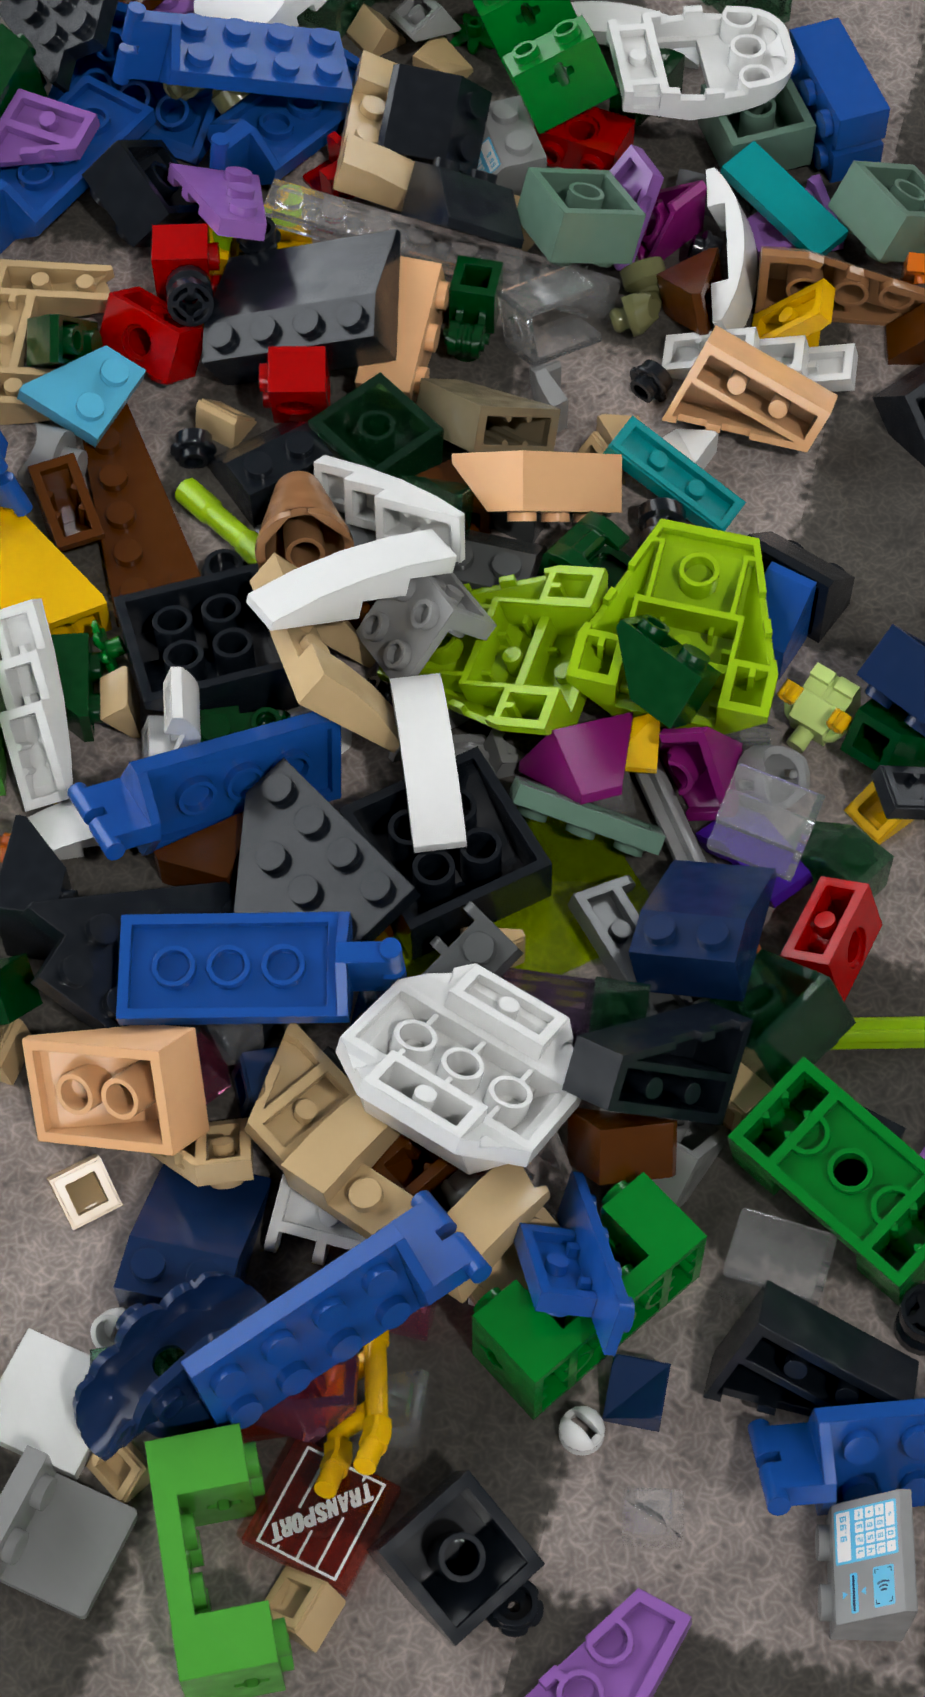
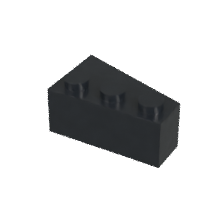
M705 1001L577 1035L562 1090L607 1111L722 1125L753 1019Z
M767 1280L716 1348L711 1360L703 1398L721 1402L723 1394L758 1403L757 1411L774 1416L777 1408L809 1417L814 1408L914 1399L919 1361Z

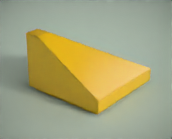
M649 713L633 717L625 766L626 772L657 773L660 721Z
M873 781L844 809L877 845L882 844L915 820L886 819Z

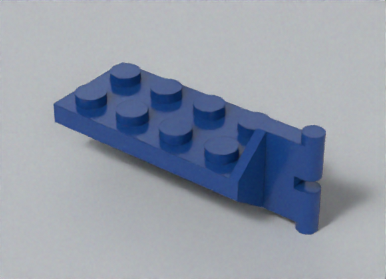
M132 1L128 4L121 34L123 43L119 44L112 74L113 82L118 85H127L130 79L161 82L168 85L349 103L353 92L339 31H331L325 28L314 29L287 26L282 23L269 24L244 21L239 18L207 17L195 13L181 14L146 10V7L137 1Z
M343 48L352 82L360 58ZM251 93L208 125L207 139L211 143L209 168L225 170L230 166L243 167L252 171V174L259 175L260 185L275 184L327 144L328 134L336 131L338 134L343 132L348 103Z
M85 74L68 92L62 95L57 101L96 113L100 127L80 160L0 167V254L15 240L39 236L90 187L82 174L117 140H138L156 123L154 108L88 74Z
M313 711L129 762L120 778L88 787L82 782L75 783L68 789V796L85 824L89 825L91 834L107 859L118 860L127 849L137 847L141 855L145 856L243 812L245 793L283 757L328 802L340 799L341 725Z
M350 911L121 915L116 1020L119 1026L350 1023L354 991H387L398 979L407 978L402 946L396 938L392 937L386 938L383 941L353 942Z
M422 1190L412 1198L411 1209L182 1360L181 1364L215 1426L222 1427L240 1423L241 1429L253 1425L263 1413L287 1397L305 1390L311 1381L336 1364L354 1357L363 1346L387 1330L402 1325L418 1309L430 1306L468 1279H471L476 1284L485 1281L492 1272L491 1266L463 1232H456V1223L428 1190Z
M925 1398L820 1407L813 1409L808 1422L770 1425L765 1419H755L748 1425V1434L755 1462L759 1468L758 1473L767 1509L772 1515H784L790 1510L791 1506L815 1504L817 1516L828 1515L831 1505L896 1489H911L912 1507L925 1506Z

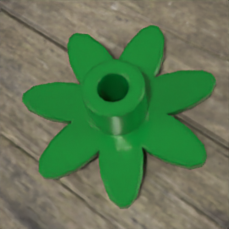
M464 13L463 24H458L461 30L453 33L456 36L451 39L450 43L454 47L467 43L470 54L477 52L479 43L485 48L494 49L480 17Z
M93 620L91 623L93 643L101 650L100 661L106 665V669L110 673L120 668L116 658L126 654L127 651L119 635L108 640L105 629L100 628L97 620Z

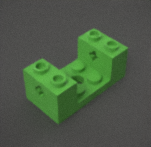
M240 1423L145 1441L179 1683L185 1697H255L285 1691L286 1686L283 1672L295 1670L285 1617L273 1619L269 1600L212 1611L209 1591L205 1587L203 1572H194V1568L205 1566L200 1532L196 1527L257 1515L255 1497L266 1495L256 1442L244 1443Z

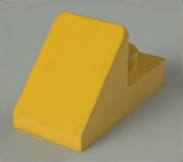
M823 278L754 314L752 327L757 328L760 339L806 335L809 347L819 346L821 330L832 322L836 288Z

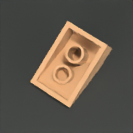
M131 1025L28 1035L22 1039L38 1141L174 1156L210 1131L195 1027Z

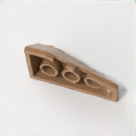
M761 246L755 314L823 278L836 288L832 322L886 326L925 303V288L807 249Z

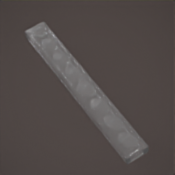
M275 178L264 203L265 216L274 221L276 228L319 241L398 229L401 232L400 256L442 263L444 275L450 279L453 277L458 255L504 262V295L591 320L610 323L609 313L614 309L622 283L621 279L574 265L567 267L558 266L550 263L546 257Z

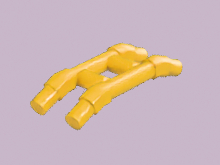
M389 1330L363 1346L364 1350L345 1362L336 1364L326 1371V1443H324V1456L320 1463L321 1470L314 1485L315 1493L322 1498H334L342 1479L348 1474L353 1459V1443L350 1441V1437L363 1430L359 1439V1449L353 1462L354 1469L362 1475L374 1474L381 1456L387 1451L392 1436V1419L389 1418L387 1348L390 1344ZM364 1378L365 1401L349 1410V1387Z

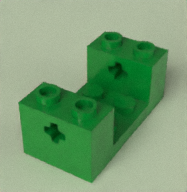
M472 0L493 47L518 95H520L539 135L619 94L595 35L583 15L577 17L570 0Z
M803 1056L727 1136L733 1160L773 1196L780 1189L785 1191L856 1254L857 1270L900 1307L904 1295L912 1287L922 1284L925 1280V1159ZM855 1159L863 1163L867 1169V1176L864 1181L856 1186H845L838 1182L834 1176V1170L841 1161Z
M645 1172L641 1173L631 1183L625 1180L617 1183L607 1192L601 1202L603 1206L601 1208L600 1220L602 1226L608 1229L611 1251L615 1261H618L621 1265L623 1284L627 1295L633 1298L635 1306L633 1325L628 1333L623 1332L619 1346L699 1278L707 1235ZM517 1279L503 1290L499 1287L489 1290L474 1306L473 1311L475 1313L472 1315L473 1356L532 1420L537 1418L608 1356L603 1354L591 1318L568 1315L563 1322L565 1328H562L551 1315L535 1311L530 1293Z

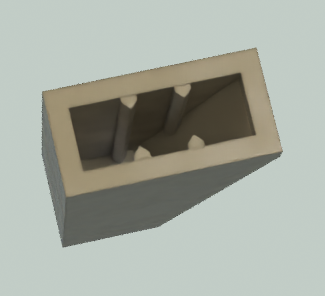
M421 378L414 425L471 453L518 450L553 452L561 409L464 380Z

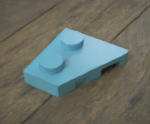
M105 345L23 384L19 389L17 399L63 428L74 432V435L96 447L143 381L146 370Z

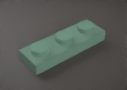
M515 775L508 793L513 803L519 805L518 810L521 815L542 823H546L548 816L567 822L566 831L588 840H594L596 833L614 839V848L635 857H642L644 851L659 855L666 838L658 826L592 802L581 805L548 786Z

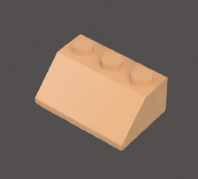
M528 450L452 453L453 466L487 512H507V522H537V513H541V522H570V513H573V523H578L589 511L600 515L602 513H622V454Z

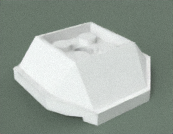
M477 963L455 967L452 973H426L398 979L340 1036L335 1052L354 1090L360 1097L366 1113L469 1175L506 1164L527 1167L581 1102V1098L562 1090L574 1049L572 1045L574 1037L569 1017Z

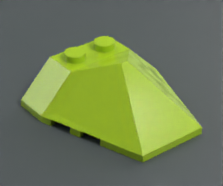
M661 518L628 563V569L615 587L611 586L605 594L603 604L589 622L586 621L578 631L565 680L612 716L633 712V717L648 714V712L630 700L616 630L621 619L648 614L664 622L670 629L668 635L682 645L685 643L691 644L705 652L710 657L708 664L721 672L720 677L692 722L676 728L710 727L725 735L766 724L779 674L777 660L774 657L771 619H769L767 589L759 538ZM660 722V727L668 728L667 726H665L663 723Z
M558 565L544 568L545 575L517 580L514 574L499 577V584L492 585V587L472 589L469 583L463 584L497 626L486 641L467 634L463 638H459L448 632L419 675L440 673L448 709L499 731L550 735L554 729L578 724L587 696L565 680L566 672L578 631L586 621L589 622L603 604V597L608 592V572L606 568ZM379 666L377 671L378 676L382 680L390 683L389 677Z

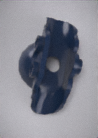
M208 1271L202 1273L197 1279L178 1284L163 1297L159 1304L143 1305L142 1303H136L126 1309L116 1322V1329L118 1331L114 1339L115 1344L106 1348L94 1359L89 1367L88 1374L85 1375L84 1381L78 1384L75 1396L73 1397L72 1404L75 1422L87 1447L96 1456L107 1461L120 1448L126 1447L132 1439H135L144 1431L155 1437L165 1438L217 1428L183 1368L181 1361L268 1304L267 1301L253 1287L245 1284L240 1278L220 1271ZM169 1348L182 1350L185 1354L159 1377L154 1370L157 1356Z

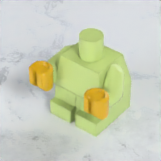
M819 662L814 666L803 686L787 678L777 692L778 697L784 702V714L789 720L790 727L795 729L786 743L799 753H803L812 740L824 746L826 743H834L846 735L853 716L861 706L860 687L843 676H837L836 672Z

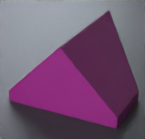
M703 180L660 189L637 253L638 260L655 256L662 257L664 260L692 239L695 234L697 235L703 230L707 187Z
M633 712L552 730V734L543 738L519 761V771L581 805L622 795Z
M710 727L663 729L659 734L658 755L678 788L679 795H682L688 806V810L685 812L688 821L733 820L738 812L735 770L738 760L742 756L743 743Z

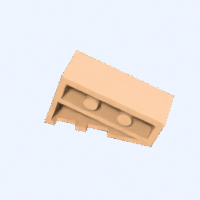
M400 256L396 361L358 367L355 385L360 399L414 409L419 394L421 378H429L430 370L427 367L432 352L435 353L437 350L440 328L449 304L451 282L445 280L442 263Z
M715 325L663 416L662 421L675 424L677 421L705 426V430H712L717 433L723 430L749 436V440L808 452L831 415L838 395Z

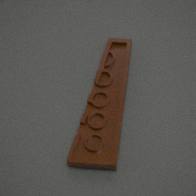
M127 403L96 447L82 440L84 450L88 454L87 468L94 506L105 534V538L101 539L117 628L119 627L113 597L201 576Z

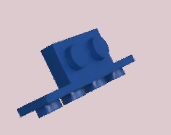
M571 1171L557 1212L561 1228L519 1223L514 1238V1245L535 1311L545 1312L556 1317L572 1315L591 1318L603 1354L615 1356L623 1332L628 1333L633 1325L635 1314L634 1301L632 1297L627 1295L622 1281L621 1265L618 1261H615L611 1251L608 1229L602 1226L597 1212L596 1196L590 1193L584 1173Z

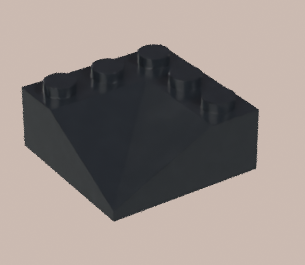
M257 563L113 597L122 640L145 709L164 711L163 682L170 667H182L195 678L199 687L200 710L239 705V712L247 713L255 712L262 707H271L279 710L300 707L269 629L246 603L248 593L253 591L250 580L259 570Z
M478 746L455 756L467 847L414 853L405 779L339 808V813L421 895L391 923L412 961L436 950L430 944V941L436 935L446 944H449L460 936L461 928L469 927L474 922L463 909L470 901L494 923L550 897L552 893V862Z

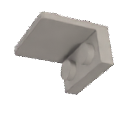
M454 573L412 578L410 579L406 596L376 600L357 628L356 634L389 679L419 675L448 632L459 638H463L467 634L486 641L497 625Z
M27 1445L0 1495V1582L72 1616L86 1619L138 1519L137 1510L56 1473L48 1454Z

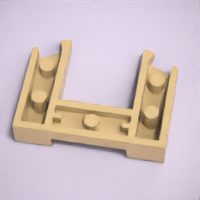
M363 50L352 80L353 92L347 107L333 189L402 212L415 161L378 145L393 65L397 63Z
M0 259V425L38 423L50 420L17 399L19 389L23 384L55 370L24 367L27 357V318L48 314L78 317L104 313L110 293L107 282L115 277L111 265Z
M273 553L250 580L253 591L297 569V567L278 554ZM348 620L274 631L269 630L298 704L393 753L397 751L400 744L393 706L371 683L346 663L331 655L328 649L330 647L368 668L375 664L376 660L360 641L355 628Z
M357 1093L328 1116L281 1164L290 1188L366 1239L412 1208L411 1200L414 1197L413 1195L372 1169L401 1133L366 1113ZM506 1164L489 1170L447 1214L456 1223V1232H463L491 1268H493L514 1242L519 1223L529 1224L549 1200L550 1193L546 1185L534 1188L522 1166ZM468 1279L448 1294L463 1304L480 1283L476 1284L471 1279Z

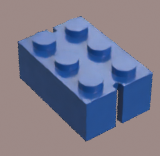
M839 17L789 29V36L795 53V64L790 77L816 124L812 161L817 170L823 169L829 182L834 183L843 180L854 160L881 162L884 147L881 139L886 136L890 107Z

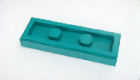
M752 141L722 166L720 173L725 180L797 249H807L827 255L847 238L849 230L755 141Z
M633 415L603 453L622 454V470L656 496L674 499L683 504L686 510V519L696 526L725 531L746 503Z

